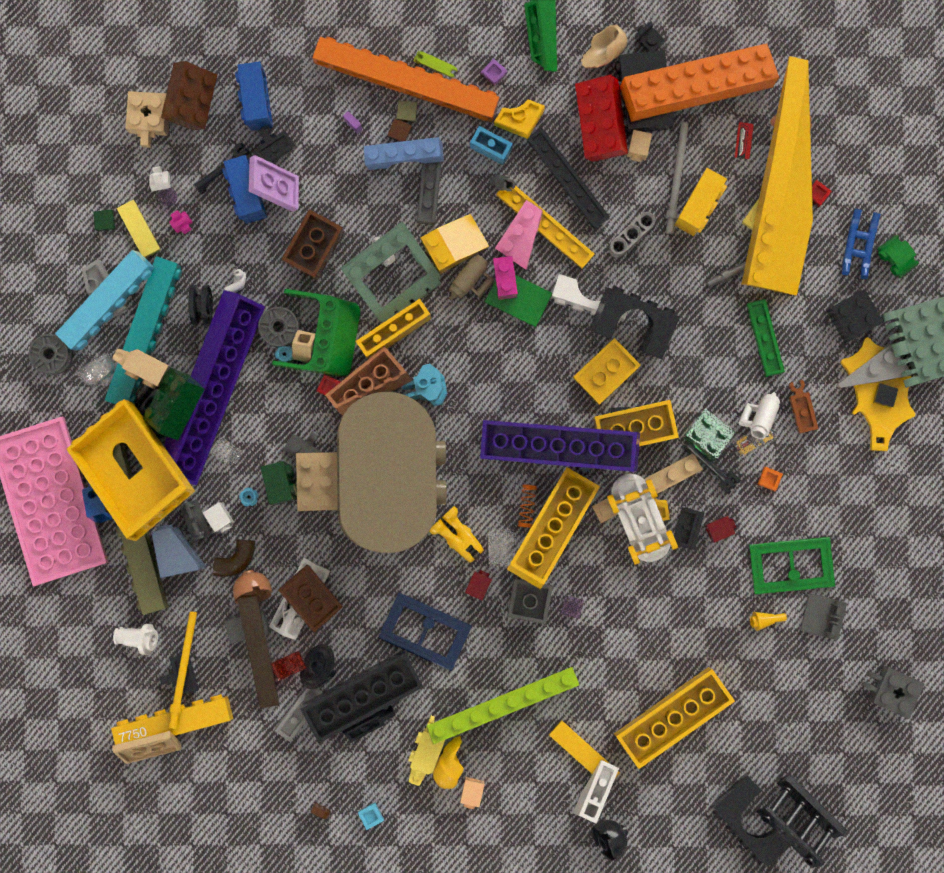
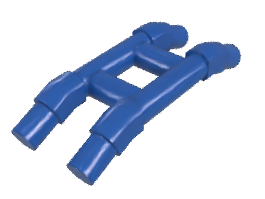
M855 208L842 260V274L849 275L852 256L863 258L860 278L868 279L871 255L881 214L873 212L868 232L858 231L862 210ZM855 238L867 240L864 251L853 249Z

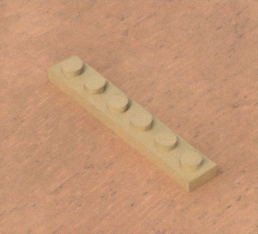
M692 453L645 478V480H652L658 494L703 469L696 456ZM608 498L592 506L600 523L618 515V513H613Z

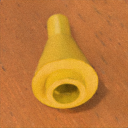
M753 612L750 617V624L752 628L759 631L775 624V622L786 621L787 616L785 613L774 615Z

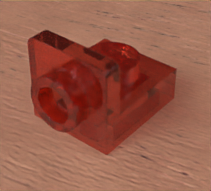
M299 651L271 663L273 672L279 681L306 669Z

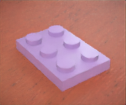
M256 155L250 157L249 192L292 212L298 210L299 176Z

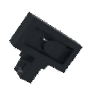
M263 127L258 130L263 138L260 141L261 146L253 151L256 156L273 163L296 148L285 130L278 135L274 133L270 135L266 128Z
M182 655L170 658L172 669L168 670L169 675L160 677L161 685L172 682V686H176ZM190 656L182 695L199 691Z

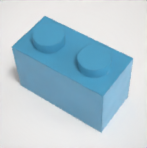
M481 126L477 128L470 141L471 149L503 166L513 147V143Z

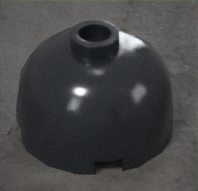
M603 820L591 828L594 842L597 846L601 845L603 848L601 853L607 860L613 861L617 859L627 849L628 832L623 825L613 820Z

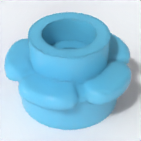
M290 346L278 347V350L275 351L276 359L286 363L292 361V348Z
M249 487L245 488L239 495L241 503L244 506L255 505L258 501L257 491Z

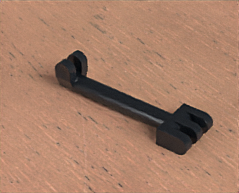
M240 143L231 149L234 156L230 159L247 155L249 151L246 148L240 152L244 148L243 143ZM251 154L247 156V158L249 159V161H250V157H252ZM224 163L193 184L200 194L206 192L205 186L223 173Z
M691 439L682 447L687 453L692 452L722 480L718 486L726 494L729 495L731 493L726 487L727 485L732 489L736 487L731 481L732 479L737 483L741 482V479L731 471L726 475Z

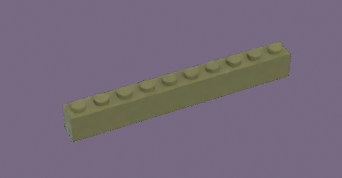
M119 443L113 450V457L130 480L133 475L124 443ZM117 526V535L119 538L121 537L123 542L121 550L128 560L126 568L128 574L132 575L133 582H131L132 590L134 593H137L138 601H136L139 612L145 615L169 608L149 533L147 532L137 541L127 539Z

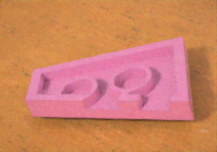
M526 200L495 247L505 256H512L513 261L524 269L528 268V262L543 210Z

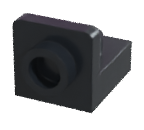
M652 21L648 24H642L637 29L636 40L647 52L656 51L665 43L663 37L653 28L654 23Z

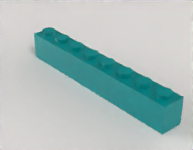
M155 257L153 263L155 268L151 271L152 275L146 282L123 347L124 351L130 352L138 349L148 355L154 352L157 344L155 336L162 331V320L168 314L169 300L175 295V283L179 281L182 275L181 266L178 263ZM118 363L104 401L117 404L125 399L136 404V393L138 388L142 387L144 379L139 377L136 380L126 375V370Z

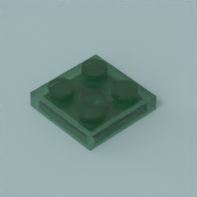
M705 408L683 438L712 461H715L731 440L735 431Z

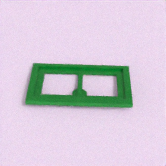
M830 537L749 544L754 594L835 587ZM820 548L823 577L799 579L800 573L794 567L793 551ZM789 551L791 570L788 572V578L790 580L764 583L761 554Z

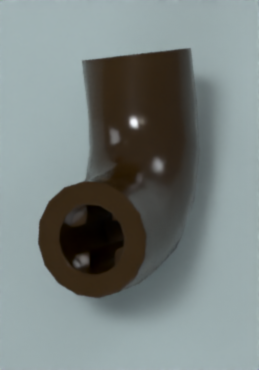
M236 539L235 553L231 557H215L213 576L229 577L244 571L252 561L256 541Z

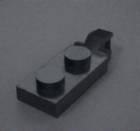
M392 705L343 730V733L350 742H353L384 726L386 720L396 715Z

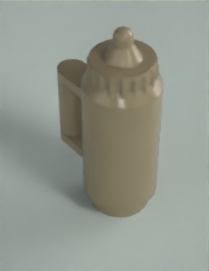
M478 254L475 258L472 257L453 280L449 288L451 291L450 300L456 297L461 299L469 291H472L477 297L481 298L495 280L485 272L489 263ZM483 275L486 277V280L476 291L473 286Z

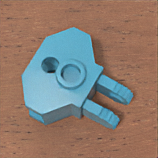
M431 364L423 365L418 375L413 377L414 380L403 385L402 389L410 390L415 388L416 391L408 393L406 396L414 400H427L433 406L442 405L447 396L444 376Z

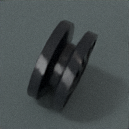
M197 285L190 286L188 308L192 325H199L201 317L205 325H210L212 322L213 298L209 285L202 286L201 294Z

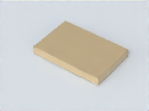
M170 731L112 746L113 753L126 764L182 749L181 742Z

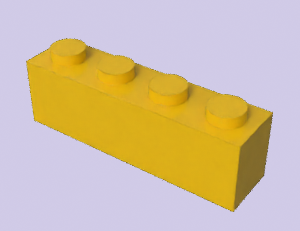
M418 299L358 339L356 343L366 358L369 359L382 347L389 348L431 320V314L422 301Z

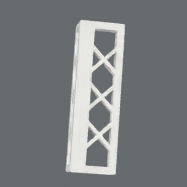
M303 558L296 573L308 564L321 581L325 583L330 570ZM283 598L269 627L282 636L296 640L304 621L292 607L287 610L288 602ZM283 618V623L279 628L277 625L280 619Z

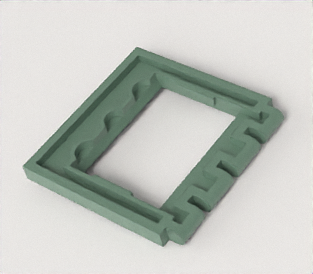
M400 222L340 268L380 322L383 320L385 322L396 315V310L400 312L411 305V299L415 302L428 294L425 288L433 291L441 285L439 281L441 275L403 222ZM407 245L414 259L423 267L427 274L381 308L380 304L376 301V297L368 286L362 282L361 278Z

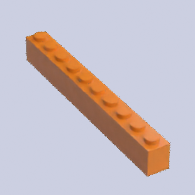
M331 37L319 38L312 57L314 64L490 123L493 121L499 104V96L493 91L487 90L484 92L475 85L469 84L466 86L457 79L451 78L449 80L443 78L439 73L433 72L431 74L425 72V69L415 66L413 68L407 66L408 64L403 61L397 60L395 62L385 55L380 54L377 56L367 49L362 48L359 50L349 43H338Z

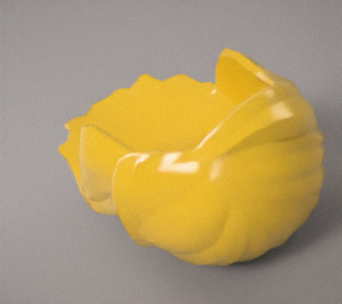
M460 735L454 737L444 747L443 754L438 758L433 771L435 782L443 789H454L464 770L456 756L462 743Z

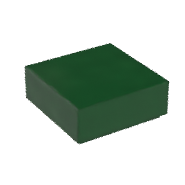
M112 209L93 211L96 231L115 229L114 211Z

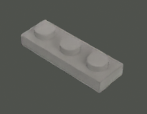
M305 688L277 725L275 732L291 742L306 722L300 710V705L323 692L318 688Z

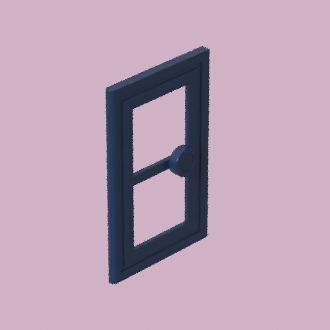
M399 592L378 638L452 672L472 625ZM403 607L428 617L423 621L425 628L418 644L392 633ZM435 621L458 631L447 657L421 646L428 629L434 627Z

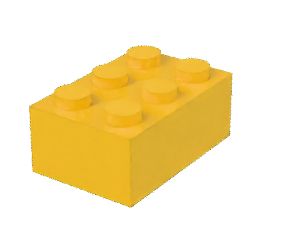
M706 168L674 226L692 236L697 232L701 233L709 220L706 216L710 217L718 204L715 200H719L727 188L725 185L727 178Z

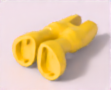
M453 506L442 518L456 530L457 535L452 533L441 519L431 527L429 532L432 535L440 534L443 536L450 548L454 549L471 563L475 559L466 549L472 545L480 554L484 549L472 534L471 529L459 521L457 517L458 509Z

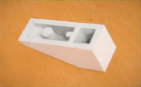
M600 760L582 791L573 813L597 823L619 768Z

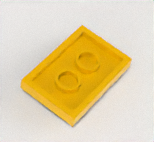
M614 338L573 379L600 405L641 365Z

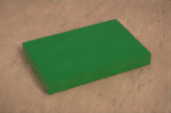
M515 275L518 292L517 298L498 300L495 280L485 303L536 328L553 293Z

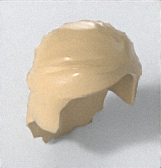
M610 25L593 36L591 48L581 59V62H583L582 66L586 69L599 68L618 58L627 46L626 33L618 25Z

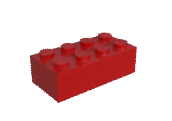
M610 74L575 83L585 158L595 162L628 154L618 79Z

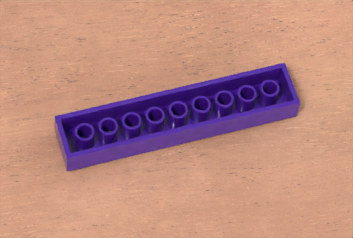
M224 290L191 374V377L204 387L205 390L179 440L167 437L164 444L165 449L189 483L196 486L257 330L259 320L265 309V306L238 293Z

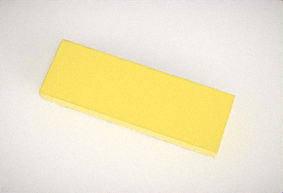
M131 200L117 208L140 253L147 258L159 252L161 249L136 202Z

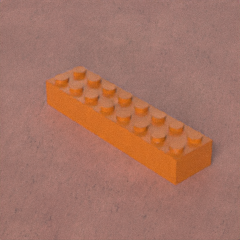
M766 43L626 76L623 78L620 90L632 122L773 88L779 79V75Z

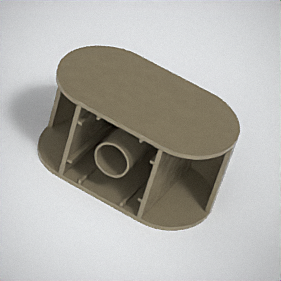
M378 392L362 397L346 410L337 431V507L339 525L343 533L353 543L364 549L380 553L404 551L419 543L428 534L435 521L437 505L446 504L447 499L446 480H436V466H442V464L446 463L445 441H436V431L430 415L422 405L406 395L395 392Z

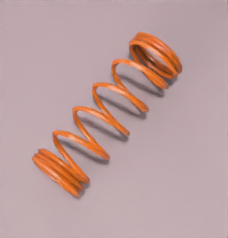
M526 484L522 485L523 488H526L523 489L522 492L533 496L521 497V499L536 497V495L525 492L524 490H537V486ZM522 499V500H524V501H527V502H530V503H533V504H523V505H520V507L523 508V509L530 510V511H532V512H521V513H519V515H521V516H523V517L530 518V519H529V520H519V521H518V522H519V523H518V526H519V527H528V528H531L533 524L522 523L521 521H532V520H534V519L531 518V517L522 515V514H524V513H534V510H531V509H528V508H525V507H522V506L535 505V503H534V502H531V501H528V500H525V499Z

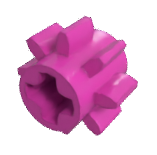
M176 210L170 215L172 220L169 223L177 234L180 231L186 234L192 230L189 225L193 222L185 211L180 213Z

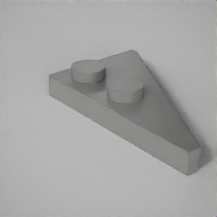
M890 344L836 386L838 388H846L901 378V373L910 369L907 365L898 366L897 362L902 359L901 357L895 358Z

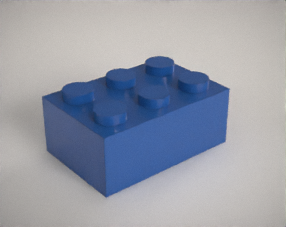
M261 62L238 64V71L235 72V76L241 89L238 90V97L243 106V109H240V113L245 126L248 125L251 131L259 130L263 127L266 129L273 128L266 73Z
M243 155L223 161L225 168H222L223 174L231 185L228 186V191L231 198L233 197L234 202H236L233 205L236 216L240 220L242 219L245 224L268 218L262 197L249 192L250 161L247 156Z

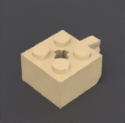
M128 91L125 129L130 134H137L138 137H141L140 145L143 148H151V140L155 138V135L167 136L169 133V121L161 118L166 93Z
M117 349L112 358L122 365V368L126 370V375L136 380L139 377L144 379L142 383L153 389L156 386L160 387L163 376L170 368L169 365L138 349L130 352Z

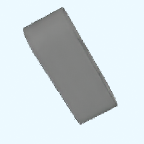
M644 212L613 239L609 246L610 255L620 258L651 231L656 221L655 216L650 212ZM641 219H648L651 225L644 226L641 223ZM634 231L637 238L630 239L627 236V232ZM613 245H622L623 251L616 252Z

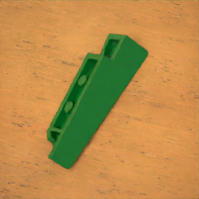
M530 0V2L524 4L531 60L540 64L545 71L556 72V1Z

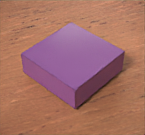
M494 58L481 71V75L494 86L507 74V70Z
M347 111L343 115L344 121L358 134L362 130L361 123Z

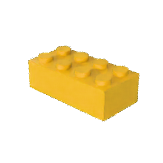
M670 400L593 417L595 429L640 432L639 447L679 438Z

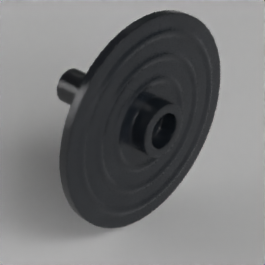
M319 644L313 647L305 656L300 670V679L304 687L316 689L321 687L329 676H335L336 671L333 670L334 653L328 645Z

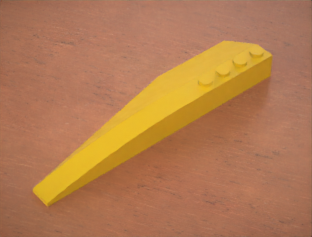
M789 56L741 285L797 296L813 222L808 60Z

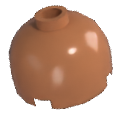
M253 570L243 572L233 585V595L236 604H238V597L257 594L258 601L262 602L272 596L271 593H273L269 579L265 575Z

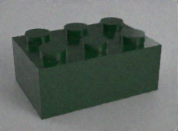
M170 367L163 376V381L155 392L150 406L146 409L143 419L159 434L179 440L205 388L189 374Z

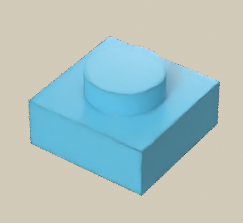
M376 802L358 811V815L366 830L384 821Z

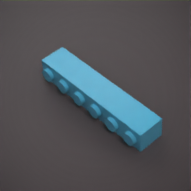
M132 250L55 334L71 350H82L88 344L87 341L90 337L95 336L101 330L102 324L108 322L113 317L114 311L126 303V298L139 289V284L152 275L151 271L155 267L140 252Z

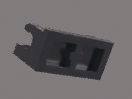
M681 508L674 532V538L678 546L691 550L695 549L704 512L690 508Z

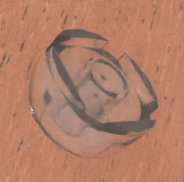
M108 351L103 352L98 356L99 358L91 360L76 372V375L84 384L92 387L98 385L104 387L111 382L112 379L110 377L114 374L116 367Z

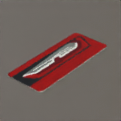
M739 122L735 158H750L753 124Z

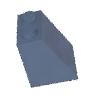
M163 525L156 527L157 531L151 532L160 578L206 569V565L179 528H173L172 525Z

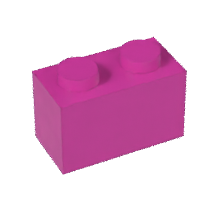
M513 257L493 258L498 300L517 298L518 292Z

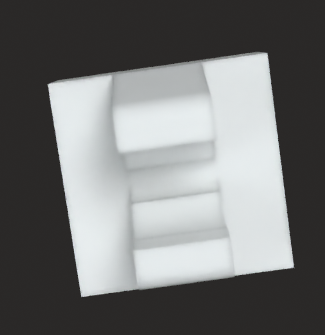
M160 166L153 167L154 173L150 174L151 191L170 188L169 172H162Z

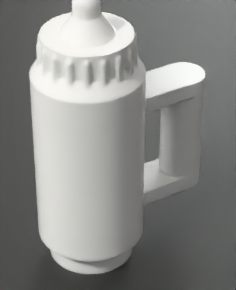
M773 392L772 394L765 395L760 405L747 403L739 424L750 427L751 435L755 438L764 439L769 435L779 409L780 400L776 393ZM755 411L756 415L753 421H749L751 412Z

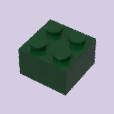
M282 461L261 466L269 505H278L297 500V484H294L292 481V477H294L292 465Z

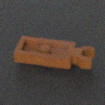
M799 380L800 386L798 389L794 387L793 382L789 383V389L794 393V396H790L789 399L798 434L819 429L810 393L803 392L805 387L803 380Z

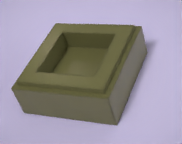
M399 100L397 120L416 123L417 102Z

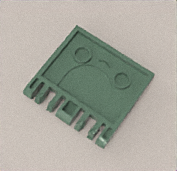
M944 297L882 314L884 322L894 319L896 321L885 325L886 330L898 327L899 330L898 334L895 333L889 336L890 341L902 339L901 342L891 345L895 358L904 355L908 356L907 359L898 361V366L910 363L912 370L903 371L901 373L902 377L914 374V377L903 380L905 388L944 377Z

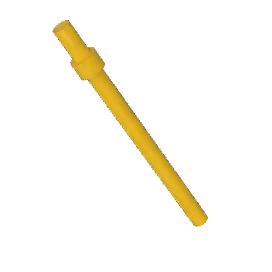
M189 612L173 704L170 705L169 710L171 716L168 728L176 729L178 716L182 711V706L180 705L197 612Z

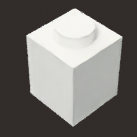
M219 502L203 512L214 532L220 531L224 533L232 528L230 524L234 523L223 503Z

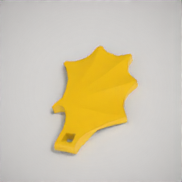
M866 337L859 351L849 358L841 359L840 364L850 375L882 351L884 347L876 345L870 338ZM912 376L854 386L857 403L852 414L855 415L861 412L866 418L871 434L870 450L888 451L889 441L895 429L903 422L915 417V412L908 400L909 387L905 388L903 380L912 378ZM878 384L898 388L894 407L891 408L873 403ZM876 438H883V443H876Z

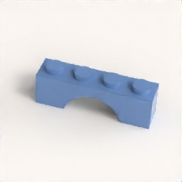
M439 137L364 146L365 165L369 170L389 168L391 165L403 162H421L425 164L444 162L443 144Z

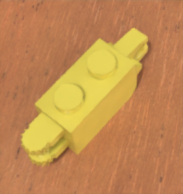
M430 716L427 725L434 723V716ZM424 728L423 733H418L415 741L418 744L416 751H411L408 759L411 762L409 782L420 786L426 774L433 773L445 742L443 740L433 744L427 728Z

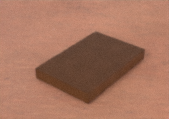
M308 564L278 589L280 594L313 633L343 608Z

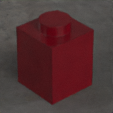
M728 516L721 517L704 525L711 543L736 534L734 530L736 529L735 522L732 518L729 519Z
M479 570V572L474 571L465 593L483 601L492 581L489 578L490 574L483 570Z

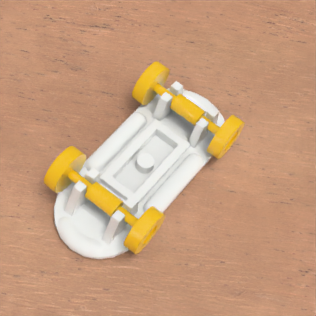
M629 473L622 475L614 482L611 495H608L607 498L613 513H618L631 545L628 547L634 565L640 563L639 559L645 562L658 561L668 553L670 545L672 550L677 549L678 545L672 531L666 530L654 500L658 495L652 480H645L637 474Z

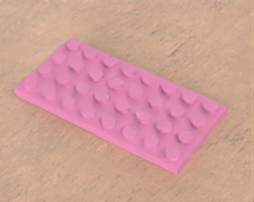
M64 417L0 436V479L33 586L109 563L97 523L86 516L82 489L86 487L81 470L66 450L72 441Z

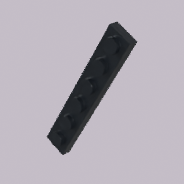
M541 127L530 135L526 141L595 230L610 219L608 213L544 129Z

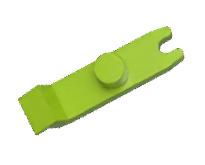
M418 51L413 60L419 65L422 64L451 78L455 77L451 71H458L455 66L422 51Z

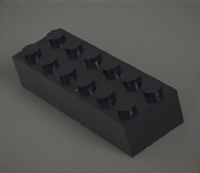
M403 649L302 703L300 710L319 744L423 688V685Z

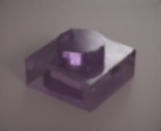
M565 595L561 615L580 619L584 600Z

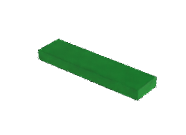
M766 299L747 303L746 306L765 378L785 373Z

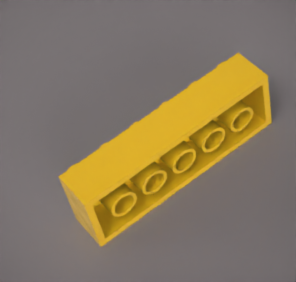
M566 467L507 570L541 589L600 486Z
M708 667L614 734L637 768L640 769L735 701L713 669Z

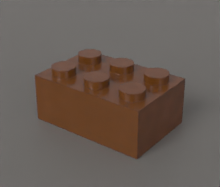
M187 61L175 62L161 118L193 131L204 130L217 74Z
M309 209L281 260L286 265L318 281L345 231L343 227Z

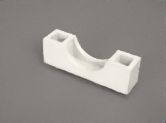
M561 274L558 275L551 299H554V303L565 306V303L573 305V309L578 311L585 309L591 311L590 314L595 316L600 301H592L584 297L578 288L576 279ZM627 312L620 317L618 323L625 320Z

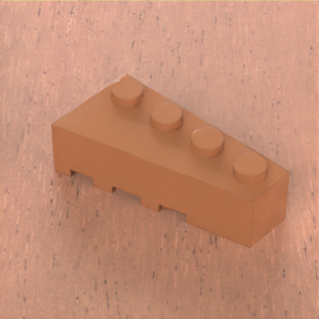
M384 346L325 396L343 416L346 410L362 397L378 392H392L413 380Z

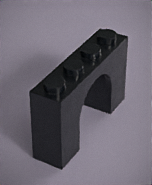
M665 50L619 55L618 61L615 62L616 73H619L620 80H618L619 89L623 78L626 76L667 67ZM622 96L621 103L622 110H624L623 118L626 134H632L633 130L652 132L672 129L674 125L672 112L631 122Z
M613 286L612 289L606 287L589 330L611 339L620 317L631 309H641L648 319V331L640 351L663 359L680 316L675 315V310L664 307L663 310L658 308V303L647 300V303L641 301V296L630 293V296L623 294L624 289Z
M745 773L711 804L715 809L712 812L720 821L724 819L728 823L725 827L733 836L736 833L741 838L739 842L746 850L750 848L754 852L752 857L759 865L764 863L768 867L790 845L773 828L762 835H753L744 830L741 822L742 812L746 805L762 792ZM792 825L790 828L799 836L800 833Z

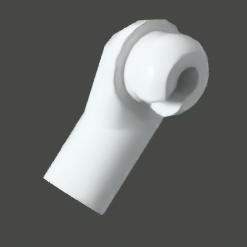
M241 269L234 271V281L231 285L225 287V290L236 293L244 288L246 274Z

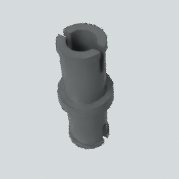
M493 174V177L489 179L490 184L498 190L510 192L512 191L510 188H515V182L505 175Z

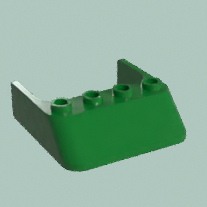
M284 289L286 296L319 301L320 311L310 362L305 365L273 361L272 365L280 368L338 377L347 376L352 368L360 319L359 306L354 302L334 296Z

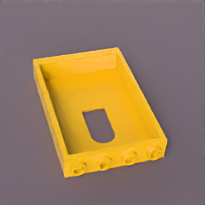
M124 399L119 401L109 413L102 415L95 425L88 427L81 437L73 440L66 450L124 536L129 540L137 541L192 495L195 490L149 424L143 419L144 417L135 404ZM119 443L127 444L143 467L130 480L113 457V450Z

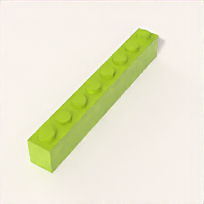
M570 667L427 725L426 728L432 743L436 744L579 686V682L573 667Z

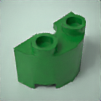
M898 235L893 236L877 248L879 257L891 264L890 271L894 276H898L899 279L919 264L914 259L916 253L906 240L901 242Z

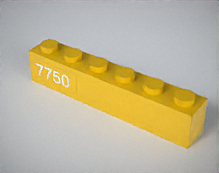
M222 694L211 696L210 701L196 700L191 702V706L187 707L181 704L182 711L178 716L176 729L168 728L171 712H166L165 709L155 711L154 715L147 717V714L136 716L135 721L128 722V719L116 722L117 725L111 728L115 745L168 731L175 736L231 721L233 715L228 696L222 697Z

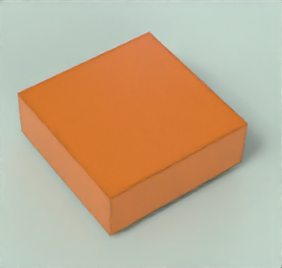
M763 467L757 485L776 491L783 473Z

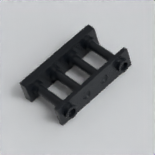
M791 774L782 777L777 782L782 792L770 808L768 806L757 810V813L761 816L763 822L769 824L804 858L806 864L813 868L823 866L825 861L819 856L831 837L844 836L847 829ZM790 796L796 802V806L786 820L783 821L776 813L787 797ZM802 810L810 815V820L798 836L790 827ZM818 823L825 833L812 850L805 843V840Z

